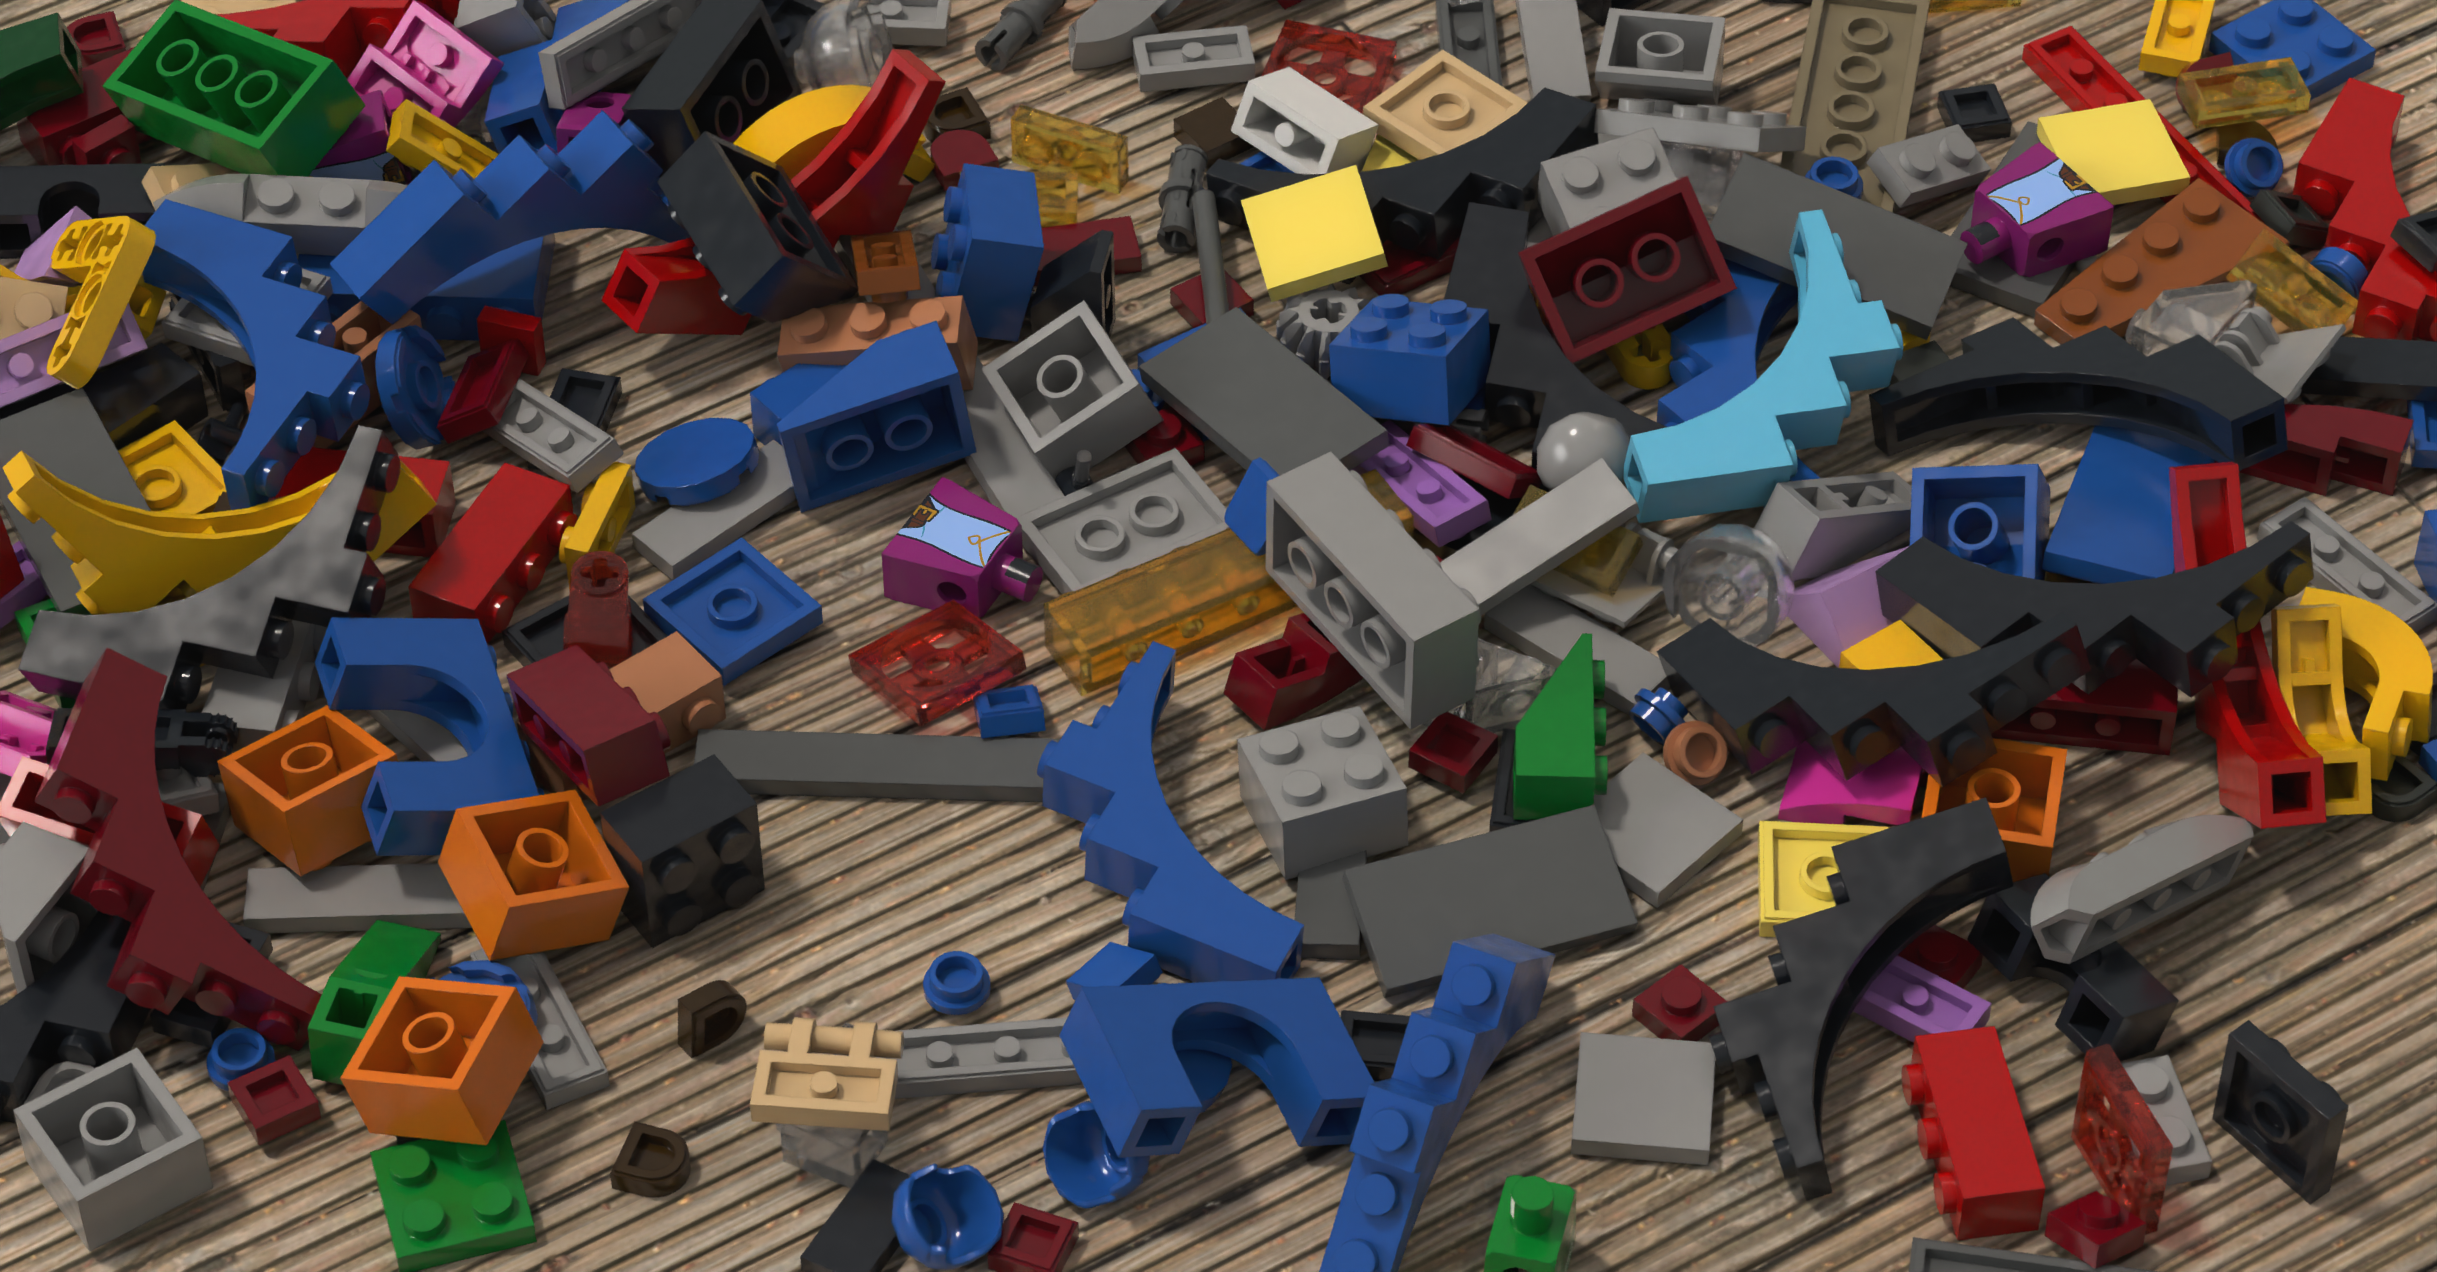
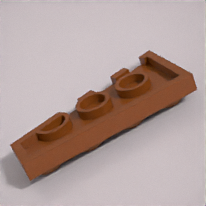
M2198 178L2035 309L2034 325L2059 344L2066 343L2103 326H2107L2117 335L2123 337L2144 327L2146 318L2164 309H2170L2172 312H2175L2194 302V295L2218 283L2225 288L2245 278L2247 269L2263 261L2272 265L2287 258L2290 241Z

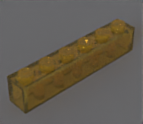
M1375 468L1361 474L1360 476L1365 481L1368 491L1386 510L1391 509L1399 516L1405 531L1413 538V514ZM1228 527L1209 537L1186 546L1177 547L1167 554L1135 567L1123 569L1113 576L1076 591L1064 593L1058 598L1044 603L1045 647L1078 693L1083 696L1121 680L1127 665L1131 661L1139 663L1152 641L1175 649L1177 657L1296 608L1298 605L1267 573L1266 554L1259 556L1253 554Z

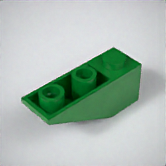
M1582 633L1516 726L1513 761V820H1537L1594 805V795L1607 794L1608 759L1607 756L1595 755V746L1605 747L1606 708L1594 707V699H1604L1605 660H1593L1592 634Z
M382 920L375 921L330 975L309 1023L308 1037L313 1079L343 1085L340 1079L398 977L426 978L440 944L441 933Z

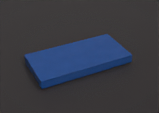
M2095 425L2046 547L2042 569L2047 572L2097 584L2152 579L2175 573L2169 467L2210 464L2216 461L2204 453L2166 438L2124 428Z

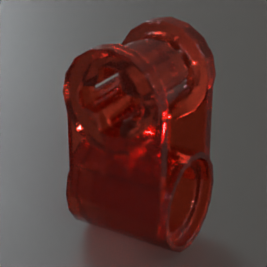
M594 551L581 556L573 564L570 580L569 607L564 619L563 650L578 645L596 663L602 661L609 669L632 657V611L630 599L628 598L629 572L627 564L622 557L613 552Z

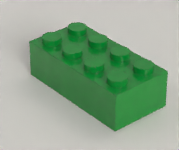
M174 0L102 86L126 118L135 126L136 131L241 174L309 177L318 163L366 106L332 59L179 0Z

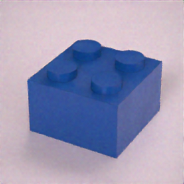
M964 163L958 186H949L946 192L944 222H948L945 234L936 233L933 241L931 267L932 269L940 270L936 283L935 297L963 295L976 337L1018 342L1044 250L1035 173Z
M1401 294L1377 296L1329 344L1331 384L1371 417L1450 425L1486 384L1491 363L1489 309L1467 307L1465 302L1454 299L1440 300L1431 304L1410 302L1408 297Z

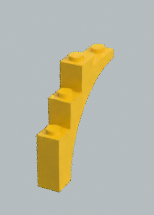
M22 450L2 467L13 488V491L7 495L11 503L33 524L40 518H43L56 530L51 537L63 553L74 562L70 567L81 586L76 596L92 615L136 612L156 606L176 586L188 598L231 578L274 548L311 511L336 474L334 473L297 493L253 507L203 514L147 511L103 500L59 479ZM401 460L397 485L391 493L386 492L379 513L381 517V532L378 543L373 551L366 552L373 561L378 559L437 505L423 482Z

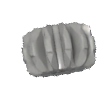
M1330 284L1326 290L1313 289L1304 292L1302 296L1294 295L1288 297L1284 311L1280 312L1279 320L1276 323V339L1327 380L1331 376L1329 344L1371 300L1360 299L1356 287L1341 292L1337 291L1333 284Z

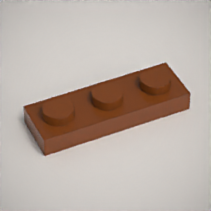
M911 230L851 236L859 296L871 295L872 302L890 303L907 299L908 291L921 290L919 268Z

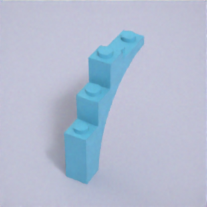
M1822 209L1799 212L1789 249L1798 286V325L1781 355L1751 386L1720 407L1675 426L1631 435L1623 467V479L1627 490L1637 501L1640 513L1636 517L1639 523L1766 506L1778 482H1788L1790 477L1796 475L1798 467L1796 450L1837 444L1843 419L1848 418L1851 412L1849 392L1889 387L1896 361L1901 360L1903 356V338L1900 328L1896 323H1890L1882 300L1862 303L1859 285L1856 280H1849L1843 265L1844 251L1841 238L1838 233H1831Z

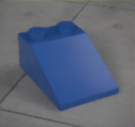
M937 321L877 340L777 423L797 504L801 513L977 453L959 371Z
M2039 464L1912 468L1910 545L1921 537H1925L1954 555L2005 574L2045 580L2046 571L2042 569V564L2049 542L2050 486Z

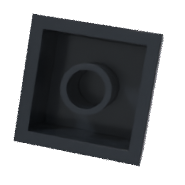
M715 754L600 812L604 842L629 885L621 911L651 948L675 936L687 934L698 924L731 907L746 903L755 894L765 890L757 803Z

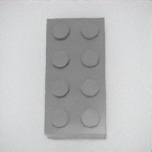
M1330 451L1267 481V573L1410 730L1475 698L1476 668L1479 665L1477 653L1478 625L1481 622V611L1476 599L1467 589H1460L1442 570L1439 560L1431 550L1427 548L1422 549L1405 531L1401 519L1393 510H1386L1372 496L1363 478L1356 471H1349Z

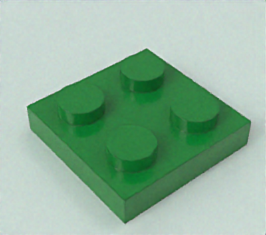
M505 1120L500 1121L487 1146L421 1139L370 1152L399 1272H415L537 1242L533 1218Z

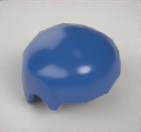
M1091 1100L1056 1114L1048 1124L1043 1144L1046 1171L1060 1196L1080 1208H1093L1122 1199L1143 1183V1176L1148 1172L1150 1156L1118 1158Z
M937 1164L928 1165L911 1173L909 1178L902 1181L894 1192L891 1223L900 1246L907 1255L930 1269L951 1270L968 1265L986 1255L1001 1239L1004 1212L996 1189L978 1169L971 1165L965 1164L946 1169L938 1168Z

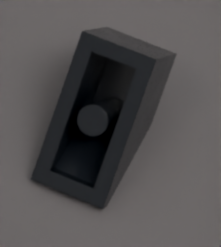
M1101 230L1043 266L1037 288L1031 292L1023 325L1031 326L1032 334L1084 300L1108 336L1111 337L1116 319L1114 231Z

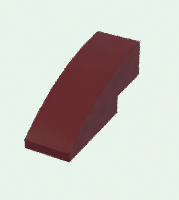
M2285 404L2288 450L2239 471V473L2326 496L2332 480L2393 496L2405 464L2414 420L2377 411L2340 406Z
M1301 613L1288 618L1282 638L1235 653L1223 694L1263 730L1292 720L1326 703L1361 681L1363 677L1305 613Z

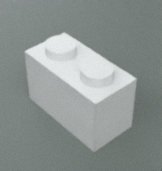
M1287 67L1248 81L1231 131L1294 173L1328 174L1354 165L1357 166L1358 172H1361L1379 124L1297 71Z

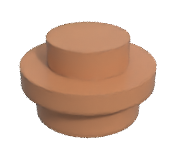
M1688 721L1679 724L1668 734L1664 742L1663 759L1667 769L1691 785H1705L1715 780L1722 772L1727 759V746L1721 734L1710 724L1703 721Z

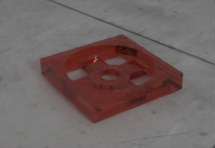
M1286 20L1261 76L1290 67L1337 98L1342 95L1353 96L1341 101L1363 114V107L1382 93L1397 57V41ZM1298 47L1323 52L1320 61L1314 62L1311 65L1287 61L1291 51ZM1348 57L1370 61L1375 68L1374 77L1347 73L1344 66ZM1329 73L1334 75L1336 80L1330 84H1321L1314 78L1318 74Z
M954 599L848 655L854 675L920 726L929 723L1027 669L1021 649ZM954 630L965 638V640L950 648L936 649L929 644ZM988 655L985 661L972 673L969 674L965 671L964 666ZM903 657L913 664V668L892 679L888 678L882 671L884 667ZM934 663H950L946 668L939 671L926 669Z
M2108 1043L2089 1049L2086 1052L2071 1137L2106 1195L2115 1200L2119 1206L2147 1223L2145 1235L2156 1232L2158 1229L2173 1145ZM2104 1097H2106L2110 1104L2109 1111L2104 1105ZM2130 1138L2140 1152L2139 1160L2133 1151Z

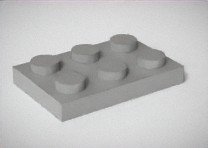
M1644 97L1643 100L1619 98L1618 108L1596 109L1594 133L1625 136L1654 127L1660 141L1760 153L1804 151L1807 127L1787 125L1786 113L1751 110V112L1732 111V107L1711 104H1697V106L1679 105L1677 100Z
M1176 448L1016 517L1022 525V544L1036 563L1042 567L1044 573L1077 614L1240 542V538L1225 523L1224 516L1227 508Z

